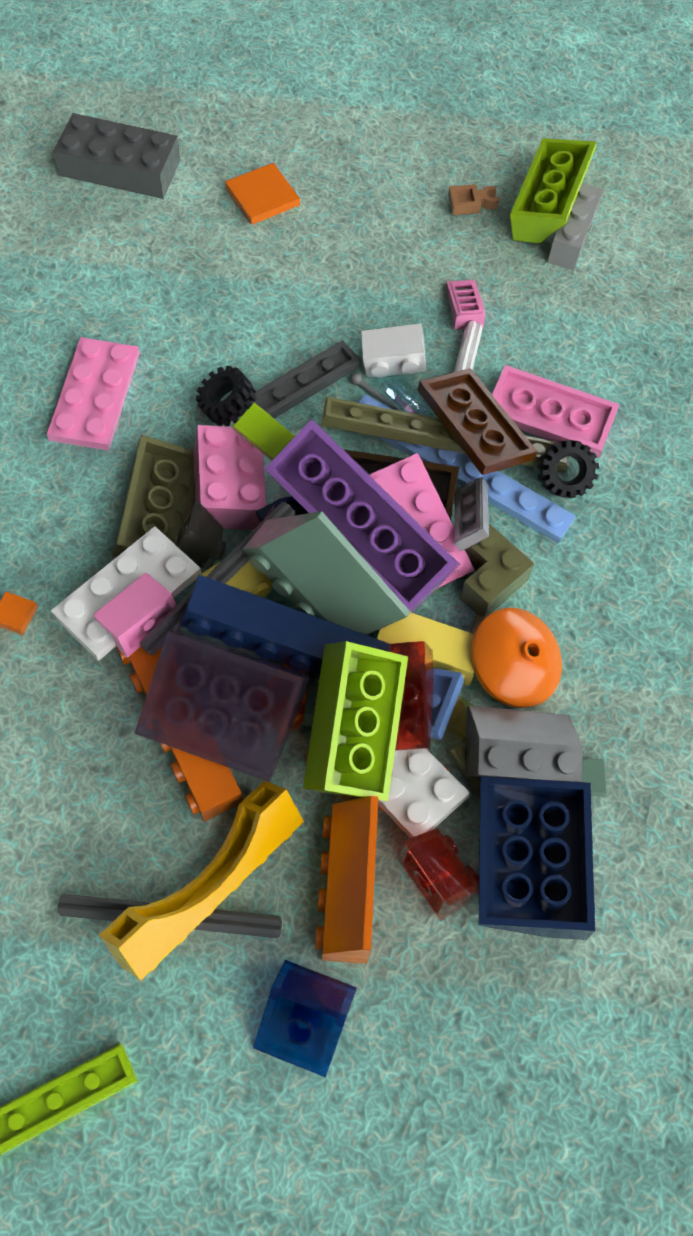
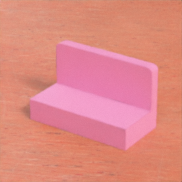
M144 573L94 614V618L112 635L118 649L128 658L141 647L140 641L177 605L173 595L148 573Z

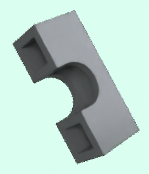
M585 183L581 184L566 224L558 229L555 234L547 263L572 271L575 270L587 233L590 231L604 189Z

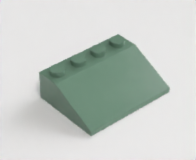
M322 511L266 520L242 549L250 557V564L259 572L264 573L273 582L272 587L280 595L287 597L295 606L294 609L364 635L402 620L410 614L409 609Z

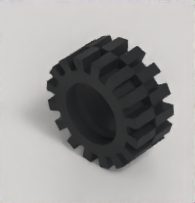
M226 366V370L223 367L217 368V374L213 371L210 372L208 375L211 378L209 380L204 378L201 382L204 387H198L197 392L200 394L196 396L198 407L217 426H222V424L225 427L230 426L231 421L235 424L239 420L238 417L243 416L245 411L252 406L251 402L256 401L254 394L256 390L253 384L237 367L233 369L232 366ZM231 392V394H230L226 399H224L223 401H221V399H222L227 393Z
M580 441L554 442V445H549L546 448L547 451L540 456V459H542L541 463L537 465V469H540L538 478L542 480V486L548 489L550 493L564 498H576L577 495H584L586 489H591L594 486L592 481L594 479L597 480L599 475L595 474L596 469H599V463H595L596 454L590 451L591 448L588 445H584ZM567 456L573 457L579 464L578 475L571 481H563L557 474L558 462Z

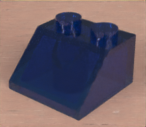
M285 960L272 985L253 1049L326 1078L357 987Z

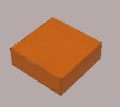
M5 591L0 600V627L23 635L38 608L37 603Z

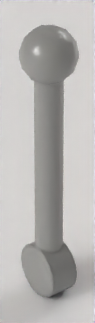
M355 373L352 375L351 382L354 385L362 386L388 405L389 408L398 411L402 410L400 403L397 401L392 402L366 383L360 374Z

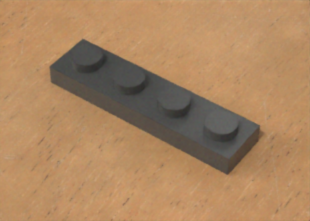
M342 340L258 389L254 393L256 401L251 403H256L270 416L276 418L360 368L361 359Z

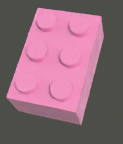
M197 425L193 445L196 528L254 530L261 523L256 516V511L266 506L263 454L234 431L233 427Z

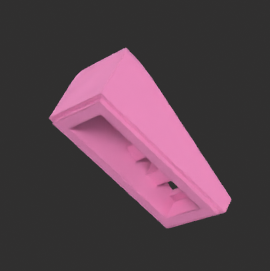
M475 280L447 281L446 287L454 330L465 329V326L472 320L476 323H481L483 328L486 315ZM460 288H469L466 290H455Z

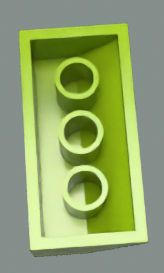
M542 138L510 213L513 241L541 243L566 224L595 152L596 141Z
M348 641L325 644L303 789L357 798L379 796V801H388L408 656Z

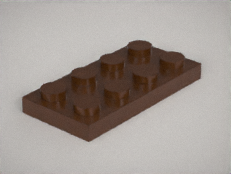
M471 368L419 382L417 391L481 475L535 459L537 454L535 447Z

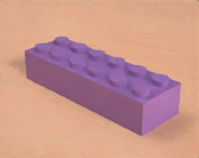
M312 419L265 468L308 513L322 511L410 612H414L461 565Z

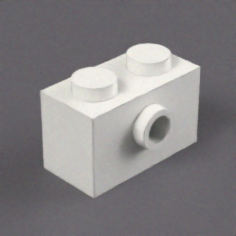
M422 323L362 331L363 363L367 377L383 378L391 375L414 374L426 371Z

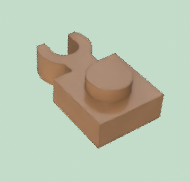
M476 184L449 186L448 197L452 215L480 213L481 207L489 210L498 208L499 197H495L496 187L487 186L483 190H477Z

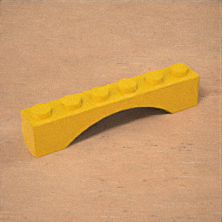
M267 781L262 782L239 804L233 825L225 842L214 859L194 880L165 899L147 905L128 907L99 934V937L123 969L141 981L177 945L182 943L196 926L211 915L215 908L232 891L236 890L259 865L263 864L275 849L291 837L304 820L287 789Z

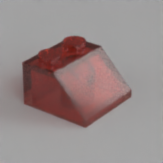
M436 828L406 840L403 844L399 862L442 922L477 898L479 895V877L470 865L464 866L457 856L459 851L454 841L448 835L443 836L439 829Z

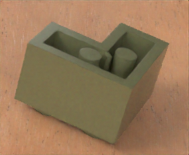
M489 524V537L465 549L475 573L464 581L460 599L476 614L486 617L528 581L534 562Z

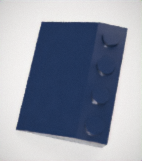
M480 777L478 926L547 938L587 940L595 932L591 783Z

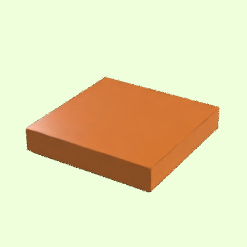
M274 163L225 181V189L251 225L300 205L299 196Z

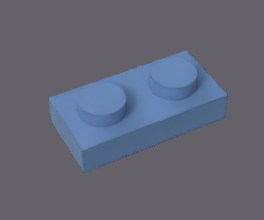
M429 667L406 724V729L411 734L442 740L465 681L462 673Z

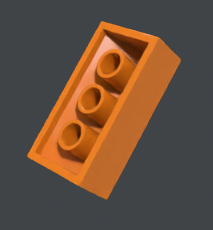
M367 796L332 804V816H324L323 838H330L329 852H322L320 874H326L328 877L327 889L319 888L318 911L325 912L324 927L317 926L315 950H323L322 961L364 964L368 962L372 940L379 796Z

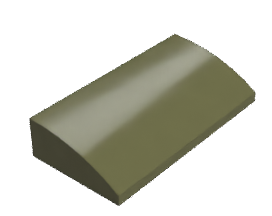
M141 435L135 449L112 556H119L153 527L159 529L183 552L195 493L193 450Z

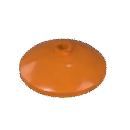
M519 608L499 609L486 616L479 623L472 637L470 652L475 675L485 691L498 702L513 708H530L546 701L555 692L562 673L560 648L549 627L536 615Z

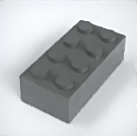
M72 113L53 150L59 176L164 199L180 163L177 135Z

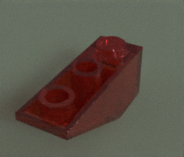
M425 641L389 644L390 652L408 656L395 751L430 749L434 693L433 650Z

